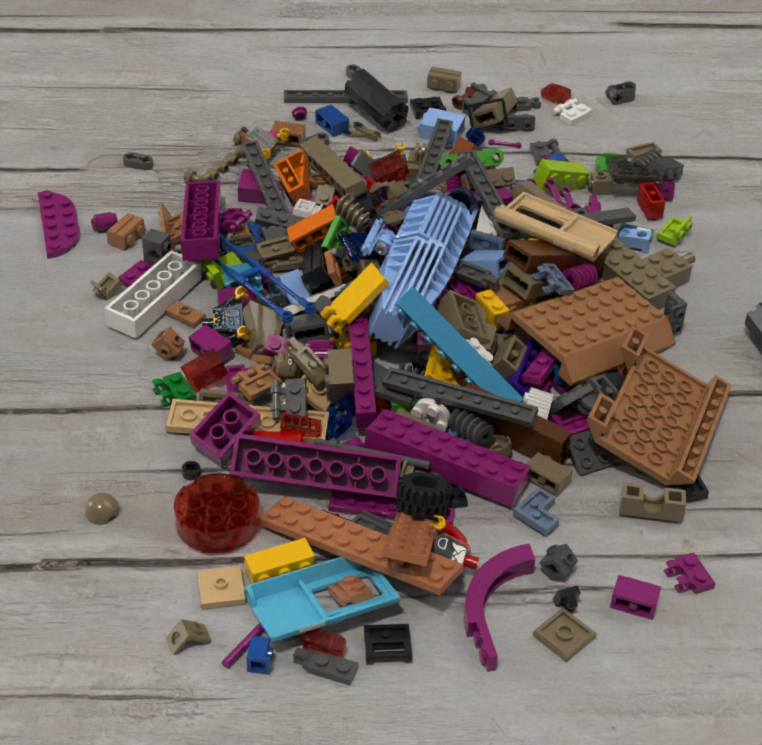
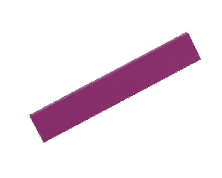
M332 492L328 511L358 515L362 513V510H365L388 520H395L397 512L401 513L396 506V500ZM448 507V512L442 516L445 521L452 525L455 508Z

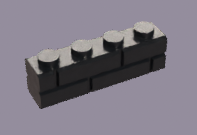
M321 238L314 241V244L311 243L305 246L304 254L302 255L304 261H302L303 268L301 271L303 275L301 279L312 290L319 287L320 284L328 282L330 279L324 253L327 251L321 247L324 241Z

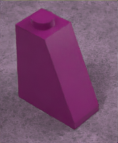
M243 169L238 185V202L266 204L252 171ZM275 180L283 196V189L280 188V181Z

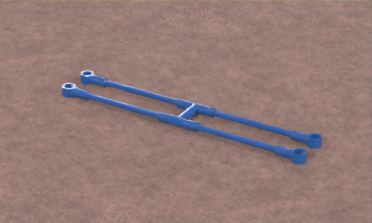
M220 233V242L226 244L249 262L253 268L238 273L219 259L213 261L226 270L243 287H247L273 308L275 313L281 317L283 323L293 322L292 312L285 311L281 307L276 306L251 286L246 278L260 273L295 298L305 308V313L313 314L316 312V304L314 302H308L303 297L298 296L271 275L270 271L257 261L249 258Z

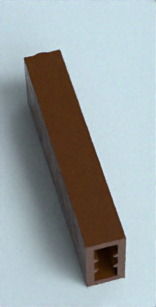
M508 240L503 257L525 272H539L537 267L543 263L555 264L563 272L587 262L593 263L596 271H601L606 254L602 252L592 262L542 240Z
M468 382L464 386L466 388L495 395L470 382ZM471 411V413L486 421L488 425L494 427L493 435L508 436L512 444V450L530 459L539 452L550 456L561 465H564L568 460L571 431L538 415L532 427Z

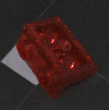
M399 150L368 164L369 170L376 182L383 183L388 181L389 183L402 179L409 174L408 166Z

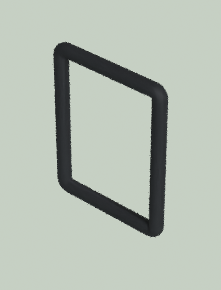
M503 98L472 103L467 106L471 130L474 133L507 127L509 125L505 100ZM501 101L506 124L474 129L470 107Z

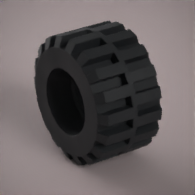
M416 472L405 474L403 477H400L398 482L396 506L404 514L412 515V517L433 519L436 518L434 515L443 516L448 512L451 485L443 477L431 473Z

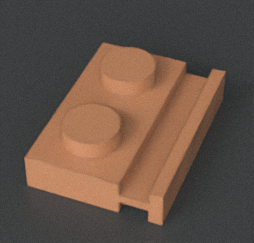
M346 576L343 580L336 582L335 586L327 585L328 593L342 607H346V603L349 602L356 604L373 598L372 589L357 576Z

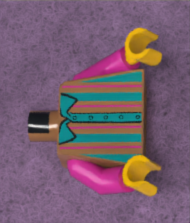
M243 126L238 134L244 138L242 143L257 140L267 160V158L271 157V151L278 143L279 138L281 141L288 139L289 130L284 128L280 130V133L268 132L256 126L250 132Z

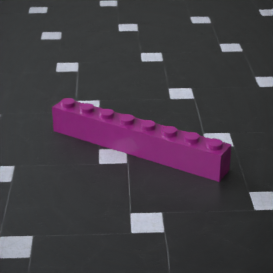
M365 308L350 324L348 323L357 429H367L376 419L368 320Z

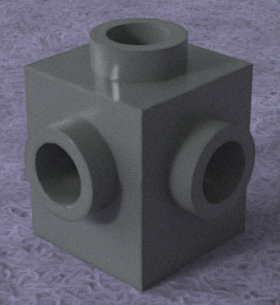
M555 544L546 550L547 554L539 564L550 580L569 575L573 571V567L578 562V559L567 544L559 546Z

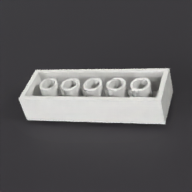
M172 250L168 252L104 308L106 326L133 338L139 337L165 313L166 308L176 300L178 301L201 280V262L183 261L182 254Z

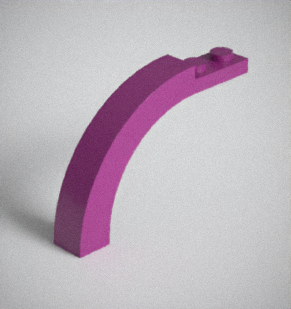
M530 544L509 548L490 558L480 567L469 584L465 600L464 629L466 637L473 636L474 644L479 646V659L481 663L485 664L487 672L496 670L498 655L485 620L483 608L490 595L499 586L516 577L534 573L536 559Z

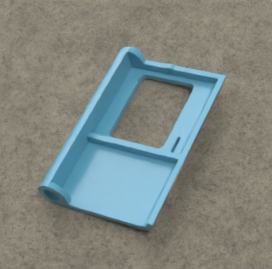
M343 557L244 586L247 602L272 642L326 625L344 622L345 619L401 601V597L384 577L383 573ZM346 576H357L358 578L369 577L382 594L346 607L325 611L313 593L326 589L328 584L335 586L336 582L343 580Z

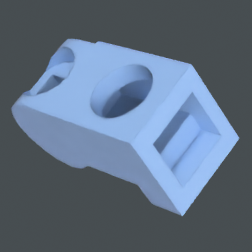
M624 228L621 230L618 239L628 248L641 249L642 253L648 254L651 246L652 231Z

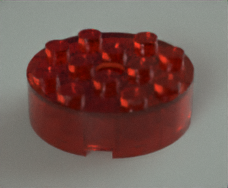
M212 473L194 478V482L188 486H183L178 491L174 500L177 534L188 546L203 553H229L244 546L255 536L260 525L259 496L255 488L244 483V479L225 473Z

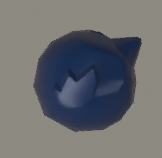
M460 187L452 190L447 195L457 199L459 202H463L470 213L474 210L476 198L470 190Z

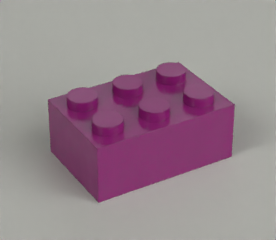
M228 391L189 434L191 444L223 467L233 455L236 433L252 435L253 431L262 424L260 413Z

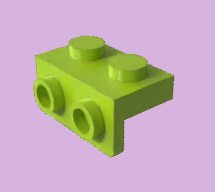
M688 215L684 221L671 217L657 233L656 239L675 246L692 229V216Z

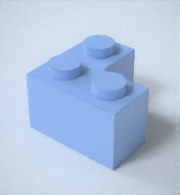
M298 269L276 278L298 296L304 299L311 296V293L301 279L302 274ZM272 280L266 283L272 298L280 297L284 307L298 302Z

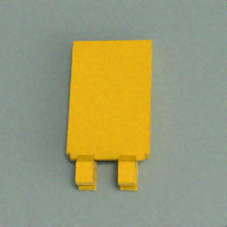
M371 262L332 302V305L326 306L320 314L324 319H327V324L338 333L346 326L347 322L350 324L386 288L389 281Z

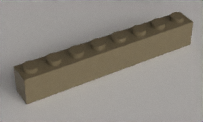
M315 136L299 144L309 163L342 196L349 193V199L366 191L368 188L366 180L362 179L359 173H355L354 169L349 167L346 161L343 162L342 158L337 156L336 152L332 151L329 145L326 146L323 140Z

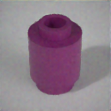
M111 212L95 214L91 219L92 228L96 229L97 232L109 230L118 222L116 213Z

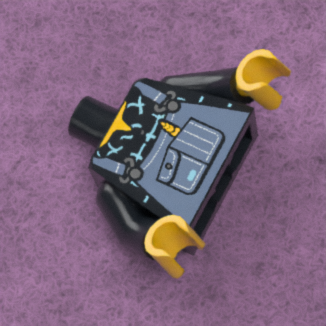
M239 286L232 297L213 308V318L202 319V326L207 325L211 329H215L223 337L229 338L232 344L239 341H247L249 336L246 333L250 332V330L244 326L243 303L240 302L241 299H248V294L244 293L247 289Z

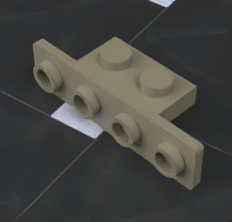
M394 180L389 183L388 181L383 183L377 182L371 186L370 192L372 195L386 193L388 198L391 199L400 191H407L408 188L406 186L410 185L409 181L402 180L397 182Z

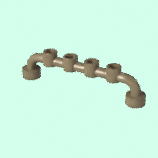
M239 131L233 137V142L239 144L234 152H229L222 161L218 160L213 168H208L202 176H197V172L190 168L187 169L183 179L186 182H203L209 179L215 181L219 177V171L223 173L228 171L229 163L232 165L237 164L238 156L245 158L240 147L244 138L238 134Z

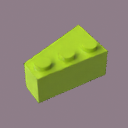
M541 159L533 179L537 182L538 187L551 195L550 190L544 185L548 178H553L556 181V188L559 193L563 186L569 187L570 191L584 188L590 172L582 163Z

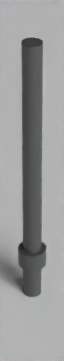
M315 438L314 440L315 445L400 456L401 464H403L405 459L407 460V465L430 469L431 461L343 444L339 440L334 439L328 441Z

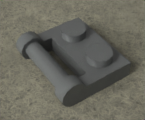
M553 138L547 142L537 141L530 143L529 149L536 166L539 165L542 157L551 155L549 149H552L554 153L556 151L560 152L557 139Z

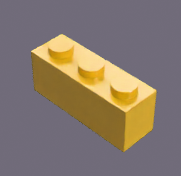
M306 538L244 556V570L251 584L315 565V555Z

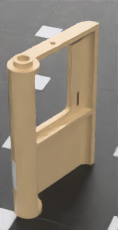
M522 192L507 206L503 204L500 207L497 206L493 214L495 221L592 262L613 242L618 233L616 229L526 192ZM523 208L557 222L562 227L560 229L519 213L517 210Z

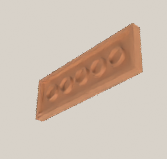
M397 512L385 543L382 557L427 566L437 530L431 527L430 523L437 525L438 521H434V518L412 517V515H406L404 512Z

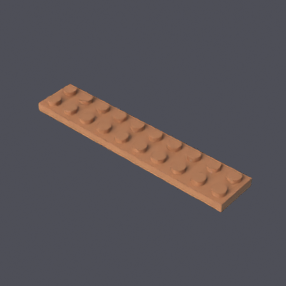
M285 496L259 518L261 526L297 540L306 538L308 544L439 596L463 572L462 563L430 552L427 566L382 557L388 535Z

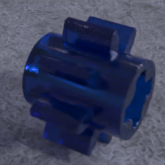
M472 127L467 131L466 139L480 146L485 141V135L483 134L485 131L480 127Z

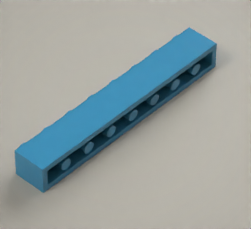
M413 286L396 302L395 306L397 308L395 310L403 318L406 316L411 321L409 324L415 331L418 332L420 330L425 335L423 338L429 345L434 344L438 348L437 353L444 360L446 358L449 359L452 363L450 366L458 374L461 372L466 377L464 379L466 383L470 382L503 398L518 402L524 399Z

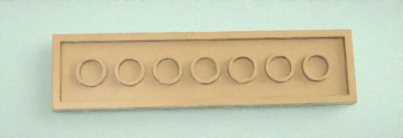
M173 399L165 426L166 432L190 434L216 406L217 402ZM249 405L260 413L262 424L255 431L302 432V440H305V443L314 444L315 438L326 440L329 412L307 410V418L289 420L286 419V412H280V419L274 420L272 419L270 407Z

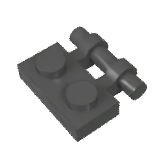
M285 379V387H280V380H272V387L270 388V394L272 395V404L270 405L272 419L279 420L280 412H286L287 420L307 418L306 379ZM280 395H285V404H280Z

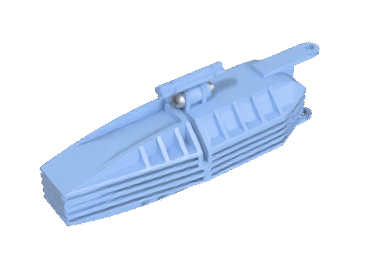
M430 190L406 204L403 210L405 219L396 235L391 230L383 229L385 226L383 219L375 220L360 251L363 252V256H366V254L370 255L372 250L376 251L379 255L386 256L379 271L389 281V284L370 303V336L374 333V338H379L382 342L387 341L390 346L394 341H397L394 347L397 349L415 333V330L409 324L411 321L406 316L403 318L395 310L397 308L395 306L396 302L413 286L433 307L435 306L440 293L454 271L479 208L475 207L470 215L463 202H459L457 199H453V197H449L439 190Z

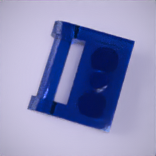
M346 231L338 233L337 237L344 244L351 262L367 259H377L379 261L380 255L376 251L372 250L371 254H366V256H363V252L360 251L368 233H347Z
M347 394L343 399H339L335 407H329L326 411L329 412L326 440L328 441L331 438L338 439L352 425L354 397L350 394Z

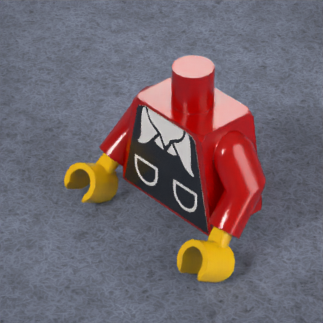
M434 515V517L438 518L439 522L437 525L430 523V526L440 530L436 531L431 552L462 563L463 569L466 567L476 570L480 558L468 555L470 546L467 544V538L457 527L445 521L442 516Z

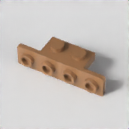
M161 202L159 203L158 211L161 219L159 221L162 228L161 232L170 234L172 250L175 249V244L181 241L183 211L171 217L170 212Z

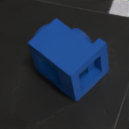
M251 636L246 657L247 672L270 675V662H272L273 648L270 647V639L265 636Z

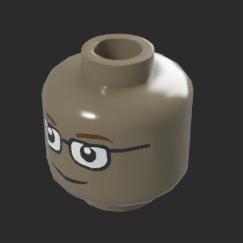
M281 351L278 355H274L272 370L275 371L277 376L293 378L296 372L300 373L301 368L291 358L289 352Z

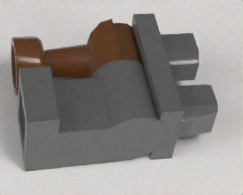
M473 82L471 87H466L464 95H456L452 98V104L457 109L462 107V113L469 116L468 104L487 101L495 96L497 92L495 90L488 91L483 83L478 85ZM482 105L470 107L471 113L476 111Z

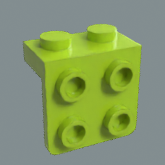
M229 252L219 258L227 266L243 264L234 252ZM199 260L201 262V272L206 274L209 282H213L218 289L225 287L223 268L215 261Z

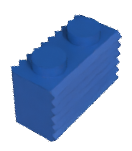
M332 104L315 110V121L333 137L348 131V117L343 115Z

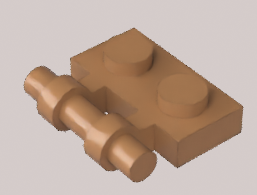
M263 363L252 365L248 370L240 371L230 378L233 385L239 383L238 389L249 401L270 392L272 380H280V386L282 384V380L271 369L266 370V366Z

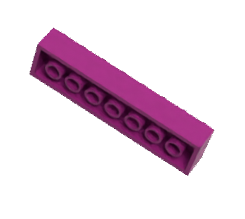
M220 180L186 183L180 241L183 261L195 262L204 259L207 261L219 259L222 208Z
M384 409L366 430L364 448L431 461L430 469L415 467V469L426 473H438L452 484L457 486L462 484L467 490L509 507H513L527 486L531 466L508 458L503 454L490 451L485 447L470 443L467 440L452 436L447 432L432 428L429 425L419 423L391 410Z
M236 433L229 475L231 478L395 500L401 457Z

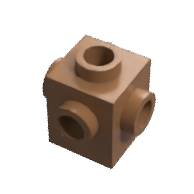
M169 326L157 334L151 346L164 359L168 360L173 356L176 358L182 353V347L186 341Z

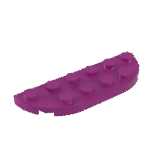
M44 190L38 192L47 259L67 253V249L72 246L75 247L80 236L73 202L64 195Z

